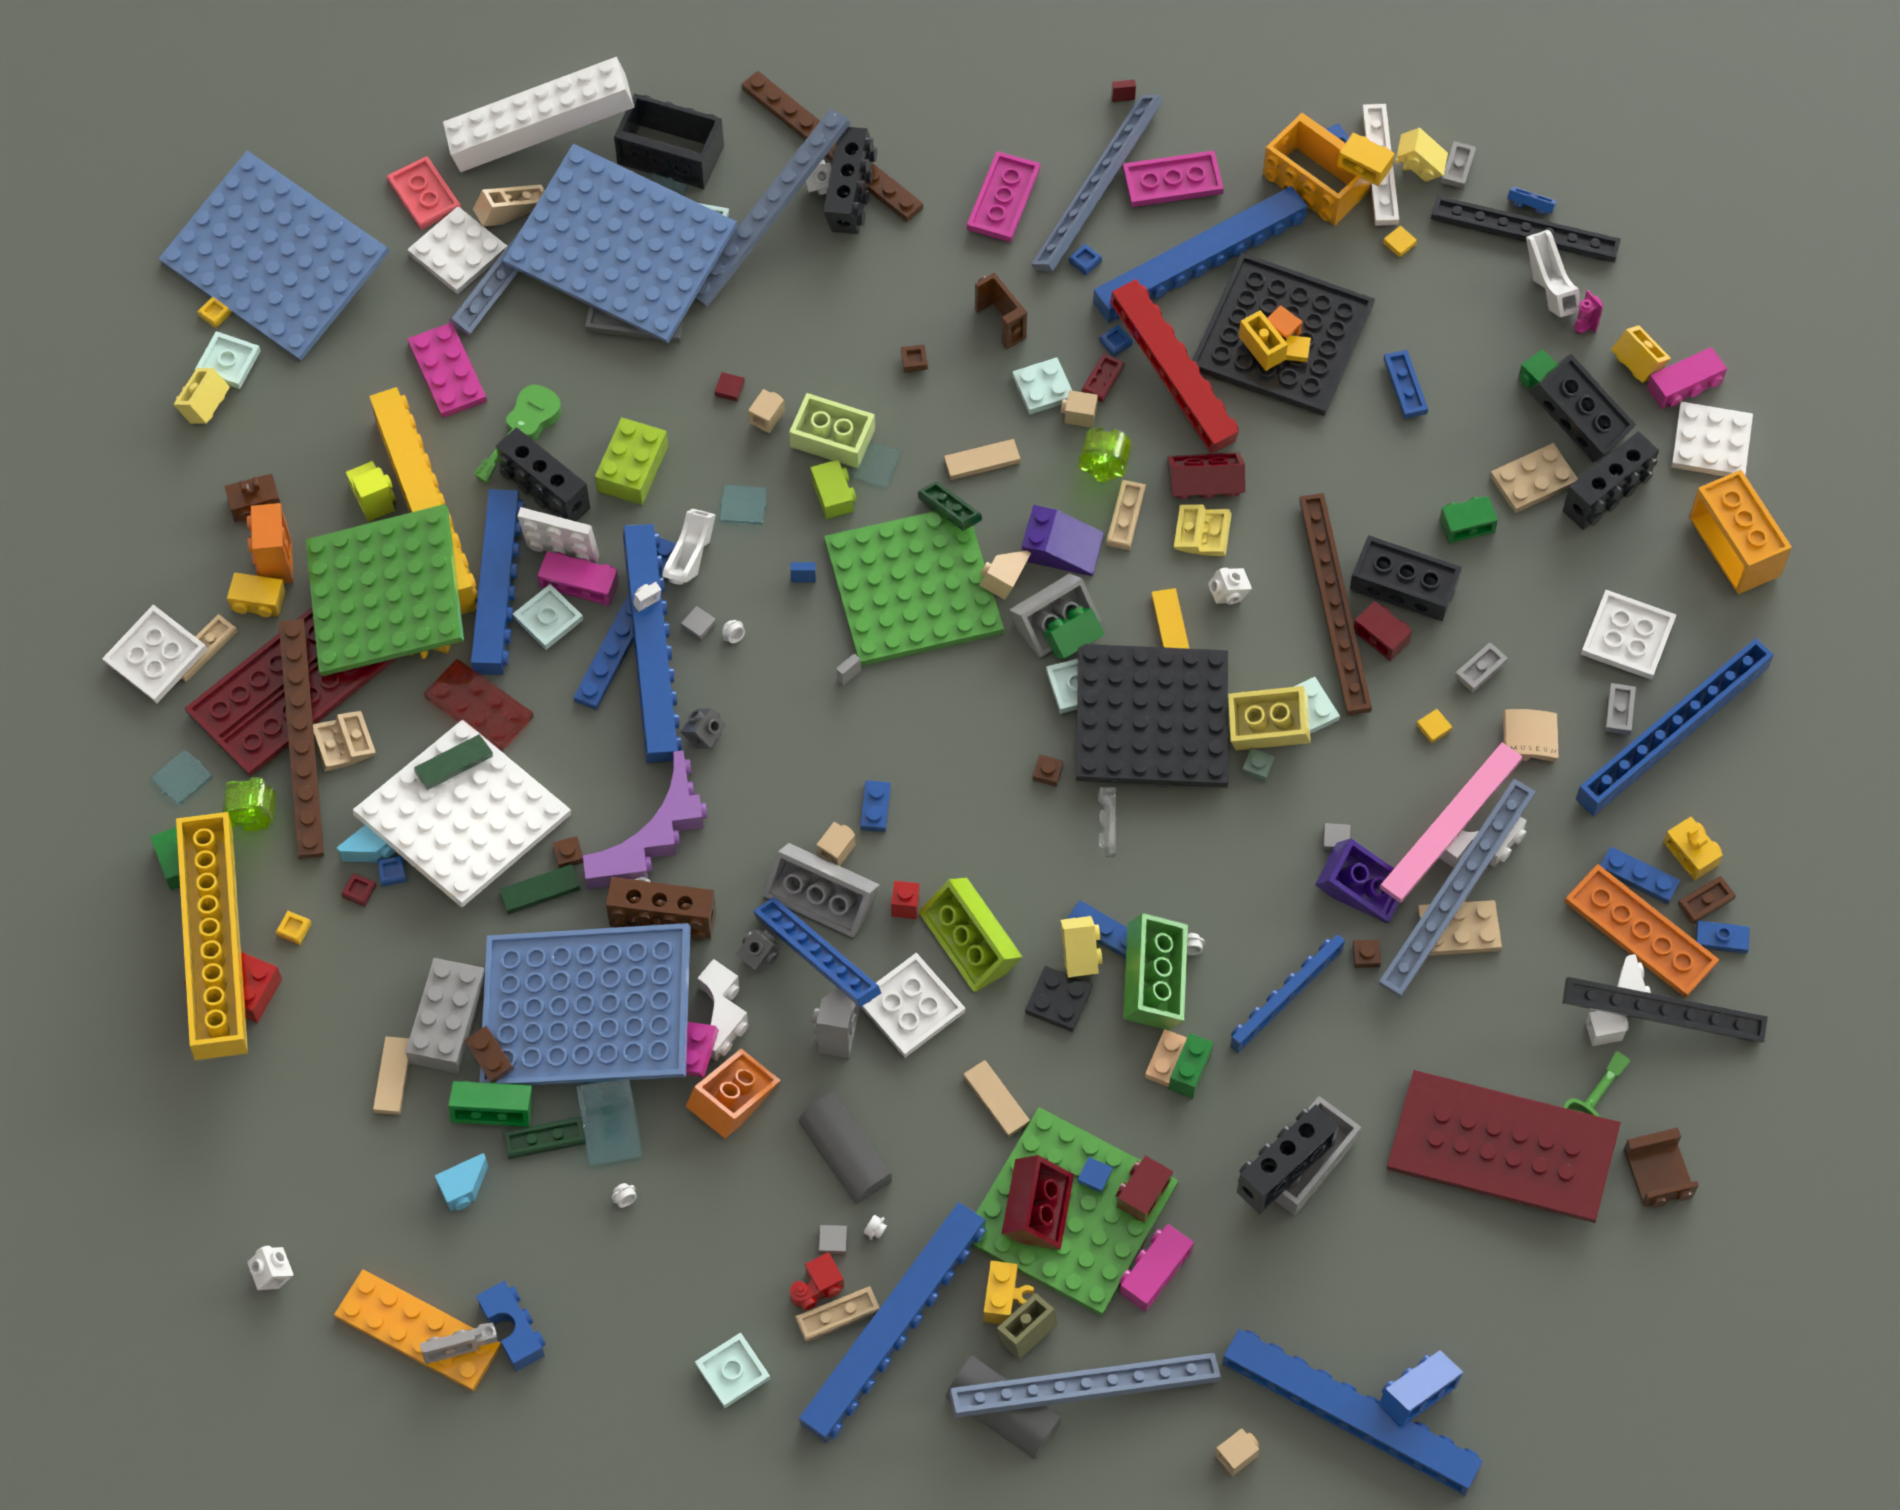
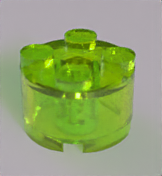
M1095 427L1086 432L1078 467L1095 476L1097 481L1106 483L1109 479L1125 475L1131 454L1132 442L1126 434L1119 430L1112 429L1111 432L1103 431L1104 427Z
M255 777L249 781L240 782L228 781L224 790L223 813L228 812L232 828L234 829L235 825L243 826V831L265 830L270 827L271 822H274L276 792L272 787L266 785L265 780Z

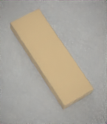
M1014 439L946 455L944 456V462L950 480L1019 464L1021 458Z
M1122 480L1106 546L1130 551L1146 484Z
M219 614L207 624L195 637L204 643L208 650L181 679L187 682L238 632L237 628Z
M385 1036L373 1107L374 1113L401 1114L409 1066L406 1055L409 1038Z
M986 1060L964 1073L965 1080L1008 1138L1028 1126L1030 1123L1029 1118Z
M869 1286L797 1315L795 1318L807 1343L874 1316L880 1307Z

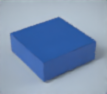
M1087 244L1082 245L1069 257V263L1084 275L1089 274L1102 262V256Z
M1119 325L1099 337V342L1113 357L1133 345L1132 339Z
M792 562L790 564L791 582H816L814 562Z
M402 856L377 860L382 887L407 882Z
M1088 1157L1077 1183L1102 1194L1113 1171V1167Z

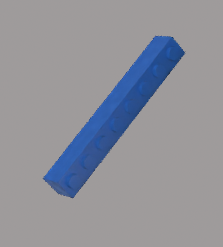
M489 489L471 658L474 674L504 675V666L509 665V651H506V645L511 644V629H508L509 622H513L514 609L510 605L511 600H515L516 587L513 585V579H517L518 564H515V557L520 556V543L517 542V536L522 535L518 513L520 507L524 508V500H520L518 490Z

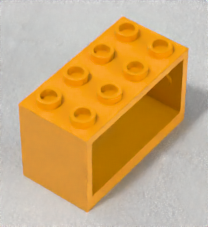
M1301 113L1266 146L1263 175L1266 179L1276 183L1283 190L1292 186L1306 203L1307 208L1312 209L1321 219L1330 222L1334 226L1371 189L1370 182L1337 166L1339 152L1346 143L1304 113ZM1294 149H1298L1347 184V186L1337 193L1287 156Z
M1736 471L1699 487L1688 518L1736 593L1739 595L1780 577L1792 547L1743 471Z

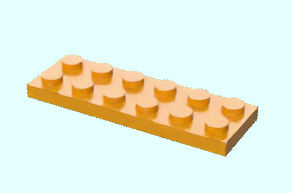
M362 1269L334 1314L338 1320L473 1392L502 1347L501 1342L498 1341L479 1346L478 1350L429 1364L425 1363L420 1343L426 1342L432 1337L442 1338L450 1336L459 1330L469 1331L474 1330V1328Z

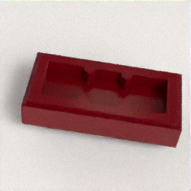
M1103 353L1082 387L1081 392L1098 395L1097 400L1103 403L1125 367V362Z

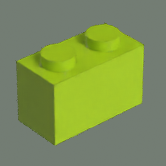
M839 459L811 467V480L825 519L854 512L853 502L857 501L853 487H848V472L845 467L841 468Z

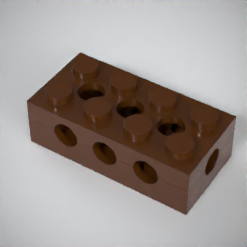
M611 877L606 901L610 926L618 928L684 924L682 922H686L690 925V938L695 940L712 938L716 915L714 890Z

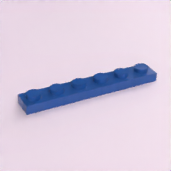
M1338 934L1332 940L1326 939L1314 957L1310 955L1301 965L1302 969L1297 974L1291 973L1284 981V986L1279 991L1275 989L1266 999L1267 1003L1262 1008L1258 1006L1251 1012L1248 1022L1244 1025L1239 1024L1233 1030L1230 1047L1239 1053L1343 951L1345 940Z

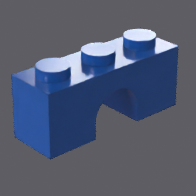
M504 1280L476 1296L478 1304L489 1323L495 1325L502 1321H508L515 1325L514 1332L509 1337L501 1340V1343L516 1372L545 1356L542 1348L546 1345L539 1331L533 1332L530 1326L533 1320L526 1308L521 1310L517 1302L521 1301L514 1286L509 1288Z

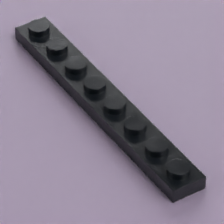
M1439 195L1436 197L1431 215L1432 220L1527 242V236L1549 230L1553 235L1558 250L1613 263L1616 261L1621 238Z
M1567 977L1565 980L1562 1004L1759 1043L1764 1042L1768 1016Z

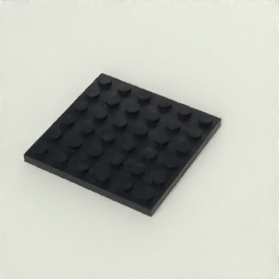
M1241 253L1192 361L1197 363L1201 373L1325 416L1374 306L1375 298ZM1281 305L1303 321L1299 336L1311 338L1308 362L1285 360L1265 371L1239 338L1240 321L1260 310L1268 318Z
M1085 644L1079 647L1076 781L1227 788L1228 650Z

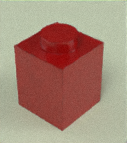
M894 881L891 917L917 919L920 883Z

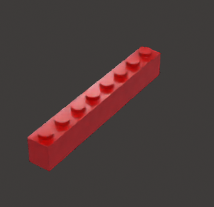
M1135 279L1112 291L1111 305L1209 452L1213 454L1235 442L1239 432L1236 421L1233 418L1230 419L1226 413L1224 403L1215 397L1210 382L1203 379L1199 366L1195 361H1191L1187 355L1185 345L1175 337L1173 327L1162 318L1159 306L1152 303L1146 287L1140 285L1138 280Z

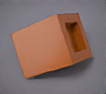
M1281 305L1267 318L1278 333L1285 338H1289L1292 334L1295 336L1301 334L1303 321Z

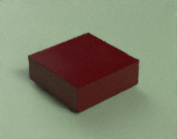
M1135 79L1112 82V102L1135 100Z
M721 372L714 391L715 396L738 402L745 378Z
M352 873L341 896L346 900L365 907L377 886L376 882Z

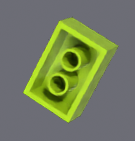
M621 417L595 475L597 491L643 505L669 446L667 431Z

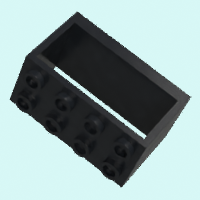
M634 93L632 97L634 108L626 110L614 135L617 164L705 189L724 147L722 118L713 114L698 112L692 108L677 106L668 101L656 100L647 95ZM643 126L705 145L700 154L636 134L639 127Z

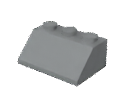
M1070 573L1009 609L1019 633L1040 658L1052 651L1042 633L1049 628L1048 624L1059 618L1063 620L1069 617V612L1079 606H1082V608H1092L1098 621H1101L1083 579Z
M839 989L822 998L820 1008L815 1007L813 1014L814 1043L818 1044V1052L821 1054L850 1058L859 1016V1006Z

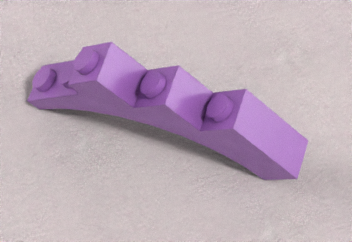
M684 750L673 752L674 771L671 785L662 806L652 820L637 834L623 843L601 852L583 855L587 889L609 887L611 877L632 880L638 877L648 879V872H652L651 858L676 855L675 845H680L678 831L704 828L703 818H707L706 803H700V795H694L693 782L687 781V775L692 773L690 759L685 760Z

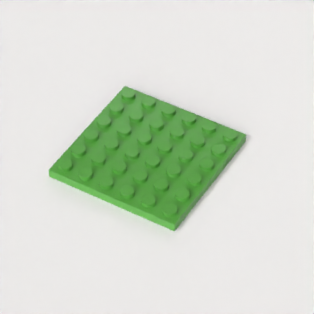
M445 504L306 539L319 673L322 676L464 641L449 509Z
M933 511L824 536L856 655L861 659V666L1004 634V627L994 594L979 586L983 579L980 573L985 564L973 526L962 531L942 515Z
M1039 1107L976 1214L985 1219V1230L987 1231L983 1239L978 1244L975 1242L972 1247L999 1262L1018 1264L1017 1271L1102 1317L1121 1285L1119 1280L1126 1270L1130 1269L1177 1187L1179 1180L1172 1177V1181L1145 1223L1119 1209L1117 1207L1118 1197L1116 1196L1123 1182L1127 1184L1132 1177L1129 1173L1135 1162L1139 1161L1141 1163V1160ZM1039 1155L1074 1174L1060 1250L1020 1244L1001 1234L1015 1159ZM1088 1157L1113 1167V1171L1102 1194L1077 1183Z

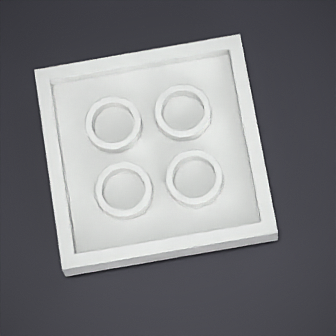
M457 206L408 248L407 251L410 257L458 295L495 263L507 245Z
M1681 402L1671 468L1724 477L1742 470L1745 475L1753 414Z
M520 507L518 519L526 544L530 549L537 552H542L543 550L553 553L561 552L568 557L584 558L591 563L597 564L600 555L591 525Z
M1605 590L1581 655L1652 680L1676 614Z
M152 605L102 659L155 703H158L208 648L159 608Z
M917 953L876 982L882 993L861 1007L904 1058L966 1012V1008Z

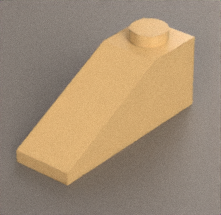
M542 185L482 190L473 211L483 227L503 225L531 213L545 190Z

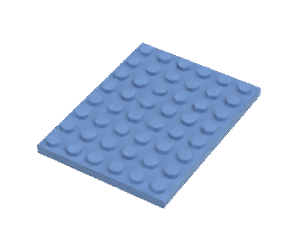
M573 143L504 257L503 262L513 269L659 340L669 343L738 224L737 221Z
M247 150L158 259L211 298H216L229 307L228 309L233 314L302 361L390 250Z
M684 923L487 935L482 1028L487 1026L491 1030L514 1067L513 1071L495 1083L546 1085L686 1077L690 925ZM480 1066L479 1083H491Z

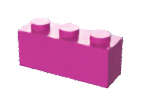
M1710 347L1651 374L1647 389L1661 409L1669 406L1674 407L1690 396H1698L1709 387L1715 388L1724 381L1727 367L1714 349Z
M547 551L538 573L539 587L542 589L551 584L561 594L610 606L619 583L617 569L610 565H599L591 563L584 558L576 559L568 557L561 552L553 553Z
M1169 1224L1166 1225L1163 1231L1158 1229L1150 1241L1153 1244L1147 1251L1143 1249L1135 1260L1136 1266L1132 1271L1126 1270L1119 1280L1121 1284L1120 1294L1145 1312L1193 1251L1194 1242Z

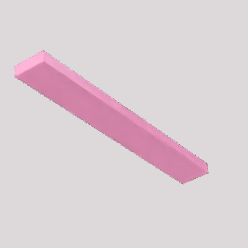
M1502 742L1383 881L1380 889L1401 903L1522 761L1523 756Z

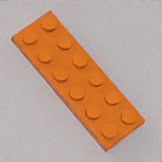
M1599 864L1565 898L1564 903L1630 955L1636 954L1639 962L1684 998L1691 994L1719 962L1716 956Z

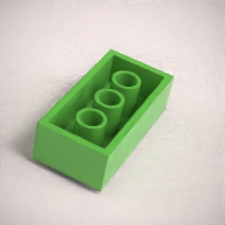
M1144 913L1127 924L1124 1020L1171 1030L1184 1021L1187 924Z

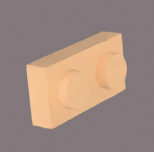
M1164 1029L1145 1073V1078L1169 1087L1171 1074L1187 1038Z

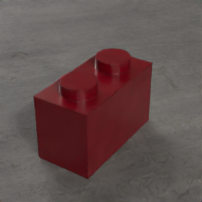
M1376 601L1362 612L1354 622L1355 634L1389 661L1394 659L1410 643L1412 630H1410L1408 624L1402 620L1399 621L1391 614L1387 607L1379 605Z
M1146 1155L1141 1163L1139 1161L1135 1162L1129 1173L1132 1177L1127 1184L1123 1182L1116 1193L1118 1197L1117 1207L1145 1223L1167 1189L1173 1175L1172 1170Z

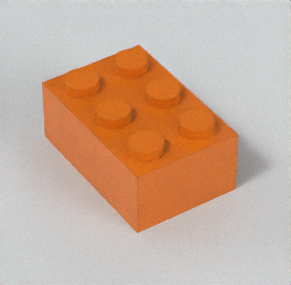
M281 503L251 506V516H247L248 530L251 531V537H248L249 552H252L253 565L256 564L257 576L282 579L283 583H294L292 539Z

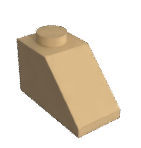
M1029 551L996 555L993 562H986L980 575L983 576V579L979 586L1005 600L1031 553Z

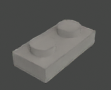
M1453 142L1444 176L1442 177V184L1464 189L1476 147Z
M1489 642L1455 673V678L1473 693L1507 663L1508 658Z
M1611 683L1605 732L1624 735L1631 734L1636 687Z

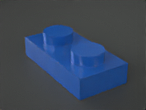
M1514 186L1510 189L1507 199L1512 200L1513 205L1519 207L1528 205L1534 207L1535 212L1547 215L1548 212L1552 213L1557 204L1556 200Z
M865 781L860 830L886 832L891 782Z

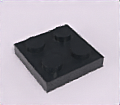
M1045 966L1026 1006L1025 1014L1073 1032L1093 989V984L1076 977H1068L1066 973Z

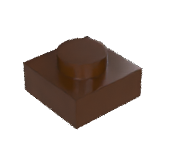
M924 344L901 347L904 372L928 370Z
M1039 754L1033 774V781L1057 787L1064 760Z
M577 836L552 842L559 868L571 864L573 866L584 863Z
M1379 939L1353 940L1354 968L1381 966Z

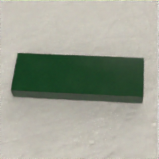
M937 481L918 491V499L962 531L982 521V514Z
M478 734L415 766L414 773L425 788L429 790L493 757V752L481 735Z
M571 864L499 889L507 914H511L581 890Z
M582 1116L503 1132L508 1160L587 1144Z

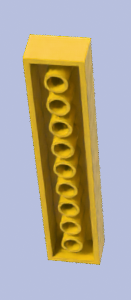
M397 387L370 395L375 421L409 513L443 504L446 505L442 493L439 492L436 476L430 468L429 457L424 452L421 436L417 433L415 420L409 412L406 396H400ZM449 513L461 615L477 610L475 600H478V593L473 574L469 571L465 553H462L461 543L458 534L453 529L454 525Z
M224 812L176 818L190 1048L194 1060L248 1054L233 830L229 814Z

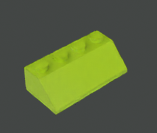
M968 878L948 879L918 912L973 992H977L1007 974L1023 958Z

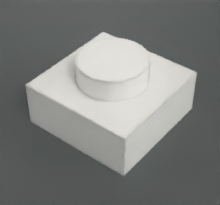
M656 582L649 586L646 584L636 591L633 605L638 612L660 600L661 588Z

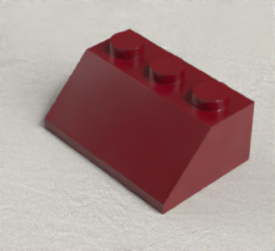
M1240 452L1167 456L1170 491L1172 496H1176L1178 499H1189L1191 495L1212 498L1215 497V494L1235 497L1239 496V493H1245V463Z
M1039 1155L1015 1159L1001 1234L1020 1244L1060 1250L1074 1174Z

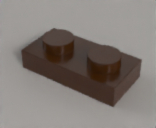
M1719 876L1679 900L1678 905L1689 920L1695 924L1698 920L1700 921L1733 901L1736 894L1725 880Z
M487 1026L465 1039L466 1044L491 1083L497 1082L514 1070L511 1062Z

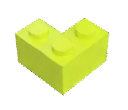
M373 461L346 472L348 483L367 522L395 511L393 501L396 498L392 490L391 480L387 474L384 475L381 468H376Z

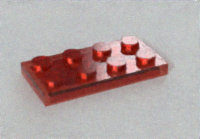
M457 658L424 693L427 700L458 722L461 720L466 722L501 752L534 717L531 710Z

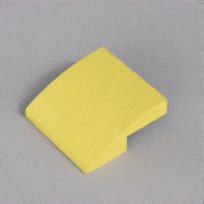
M1204 504L1180 505L1174 549L1199 555L1226 556L1232 515L1230 509L1206 510Z

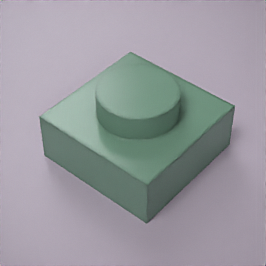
M1251 748L1242 773L1266 782L1275 756Z

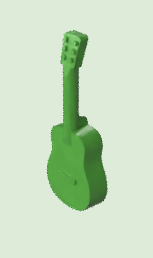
M541 385L525 387L517 397L515 408L506 417L509 433L517 427L535 441L544 429L552 426L560 419L562 409L559 397L553 391ZM497 449L494 450L488 459L485 458L474 472L475 477L484 483L489 482L498 462Z
M1615 1052L1606 1068V1073L1586 1101L1583 1102L1572 1098L1565 1103L1563 1108L1599 1116L1593 1108L1613 1080L1618 1078L1629 1065L1630 1059L1620 1052Z

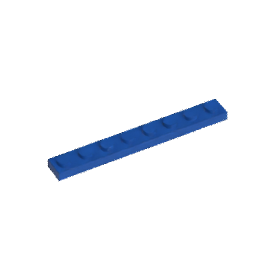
M660 538V548H656L657 555L662 557V570H659V578H664L665 582L666 578L662 577L664 567L676 543ZM629 593L574 695V702L597 710L633 643Z
M775 897L753 910L756 918L859 1007L869 1003L882 993L878 984Z

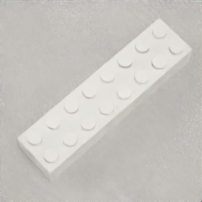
M614 57L443 121L450 155L459 171L463 172L632 109L634 104L626 74L618 58Z

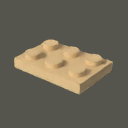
M1554 443L1491 471L1490 474L1491 479L1514 513L1569 489V486L1578 480Z
M1495 900L1464 902L1429 956L1501 951L1502 944ZM1430 904L1418 906L1419 921Z

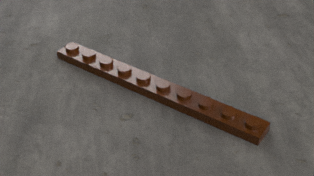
M756 71L741 84L744 92L804 140L808 138L820 122L817 117L759 71ZM836 143L825 156L831 162H833ZM872 163L873 181L868 184V191L904 221L908 222L923 209V203Z
M1324 493L1300 496L1299 503L1346 716L1370 713L1372 705Z
M304 619L279 621L298 858L323 857L324 847Z

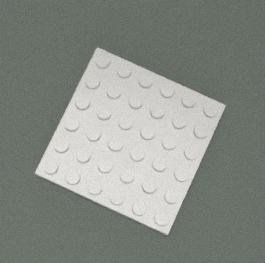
M464 720L456 724L353 809V815L383 839L461 908L571 815V809L482 735L481 737L492 750L493 757L427 790L414 773V767L480 734Z

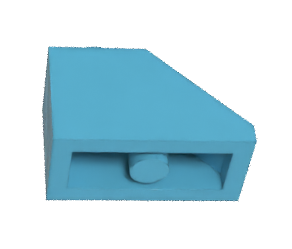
M366 825L337 847L339 857L343 862L377 863V860L390 858L396 852Z
M484 1153L435 1175L437 1184L450 1212L455 1209H465L476 1199L488 1169Z

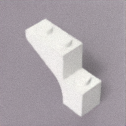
M1546 230L1527 236L1533 280L1545 288L1549 311L1560 318L1579 312V304L1581 302L1579 288L1572 284L1565 272L1552 233Z
M696 509L686 512L680 538L664 567L662 577L669 578L671 583L683 585V583L698 575L703 548L710 543L716 514Z
M1520 817L1492 859L1491 866L1495 868L1499 861L1505 862L1512 851L1510 847L1514 842L1517 844L1521 842L1526 834L1524 828L1527 820ZM1461 831L1439 858L1455 868L1479 831Z
M1636 954L1626 957L1617 987L1651 993L1650 988L1644 984V968L1641 962L1638 963ZM1602 1011L1589 1012L1585 1022L1592 1046L1622 1041L1626 1031H1628V1021L1626 1016Z
M713 959L697 979L699 989L705 992L714 1003L711 1025L716 1026L719 1032L711 1058L717 1061L721 1055L725 1056L730 1051L733 1040L737 1036H742L749 1024L747 1012L730 1001L735 998L740 989L738 976Z

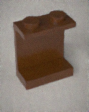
M995 272L989 276L981 277L975 283V311L978 313L992 304L1003 316L1001 343L1006 349H1009L1027 338V311Z
M1678 1127L1631 1138L1625 1144L1624 1152L1644 1207L1650 1205L1654 1208L1666 1205L1668 1201L1675 1199L1686 1201L1693 1197L1699 1186L1698 1181L1691 1182L1678 1143L1681 1139V1134Z

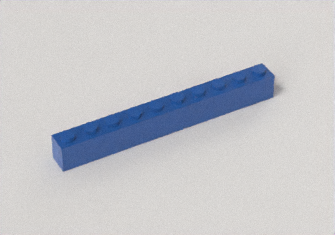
M1290 186L1095 288L1093 303L1108 323L1115 319H1121L1110 303L1112 291L1137 279L1140 285H1144L1148 290L1150 300L1161 298L1168 291L1182 287L1187 281L1195 277H1201L1206 271L1222 266L1233 257H1239L1241 253H1244L1253 246H1260L1272 236H1279L1291 226L1301 224L1306 219L1307 205L1295 189Z
M654 524L626 525L623 530V545L646 763L674 761L673 752L682 751L681 737H676V729H679V715L674 714L673 706L677 705L676 691L671 690V683H674V669L669 668L668 660H672L671 645L666 644V637H669V623H664L663 616L667 615L666 600H662L660 595L659 601L640 612L633 605L635 593L643 585L647 584L649 586L656 582L661 588V592L665 591L664 578H659V570H662V557L657 555L656 548H660L659 533L654 531Z
M1755 638L1580 785L1576 800L1594 817L1769 668L1774 654Z
M957 1203L801 1414L799 1421L803 1427L826 1443H828L831 1437L835 1439L840 1434L844 1426L842 1425L847 1415L851 1417L860 1405L858 1400L863 1394L867 1395L873 1389L876 1383L874 1379L878 1373H884L892 1361L890 1357L895 1350L900 1351L908 1339L906 1335L911 1328L915 1330L920 1325L924 1317L922 1313L927 1306L931 1308L936 1303L941 1287L950 1284L955 1276V1272H953L959 1263L963 1265L971 1254L969 1249L975 1242L978 1244L983 1239L987 1231L985 1230L984 1218L962 1203Z
M1241 1329L1237 1331L1223 1357V1365L1464 1496L1467 1494L1483 1462L1476 1452L1467 1448L1463 1450L1454 1445L1453 1440L1444 1435L1437 1436L1433 1434L1426 1425L1420 1422L1413 1423L1410 1421L1401 1427L1379 1405L1380 1401L1369 1395L1365 1397L1356 1392L1357 1390L1352 1385L1345 1382L1341 1384L1333 1380L1328 1372L1309 1367L1304 1359L1285 1354L1280 1346L1273 1343L1267 1344L1259 1340L1260 1337L1252 1331H1243Z

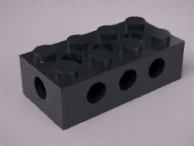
M847 127L836 142L823 210L832 232L859 234L860 227L865 224V212L863 211L864 206L869 202L868 184L873 181V169L871 168L872 163L877 160V148H874L873 138L870 137L867 128Z
M1572 354L1559 361L1528 391L1593 463L1604 457L1636 426L1633 420Z
M516 427L496 445L501 474L507 480L512 479L517 483L518 488L524 494L529 493L533 496L536 503L541 508L546 507L549 509L553 516L576 522L591 508L587 483L519 428Z
M1637 431L1569 486L1562 511L1582 530L1590 524L1594 526L1602 518V514L1607 510L1609 512L1613 511L1623 497H1630L1639 484H1646L1654 474L1652 472L1653 468L1658 462L1656 459L1659 449Z
M1368 535L1353 571L1349 589L1443 621L1459 582L1462 567Z
M1316 1104L1310 1110L1305 1108L1296 1117L1297 1122L1291 1127L1285 1126L1277 1135L1278 1139L1272 1145L1267 1143L1259 1151V1157L1255 1161H1247L1239 1170L1240 1177L1237 1180V1194L1259 1215L1334 1146L1339 1125Z

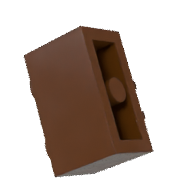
M272 473L224 486L234 522L247 521V516H251V506L280 503Z

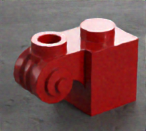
M829 1252L805 1264V1271L810 1282L809 1284L803 1281L794 1282L790 1287V1299L794 1305L802 1307L804 1311H807L818 1304V1299L821 1300L825 1297L830 1299L841 1293V1289L844 1288V1279Z

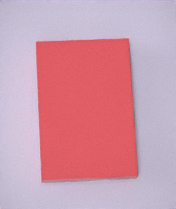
M428 156L386 176L388 183L420 230L442 220L457 206L461 208L460 203Z

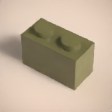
M1035 1293L997 1327L1000 1344L1020 1360L1058 1325L1055 1309Z

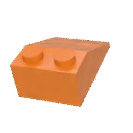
M740 1049L694 1087L686 1107L726 1139L749 1118L779 1085L781 1080L743 1049Z

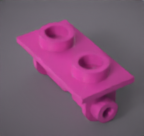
M1589 290L1586 291L1584 300L1579 304L1578 319L1573 326L1578 334L1585 333L1589 329L1596 333L1604 305Z

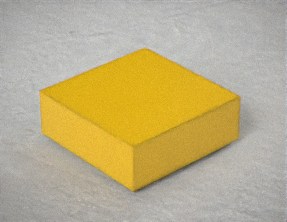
M1400 225L1384 238L1383 244L1400 258L1417 244V239Z
M214 297L197 311L198 316L214 328H217L232 312L228 309L229 307Z
M1293 335L1286 338V343L1288 344L1286 360L1308 362L1311 338Z
M1438 709L1418 720L1416 724L1431 744L1452 731V726Z
M287 911L276 934L281 938L300 945L312 924L311 920Z

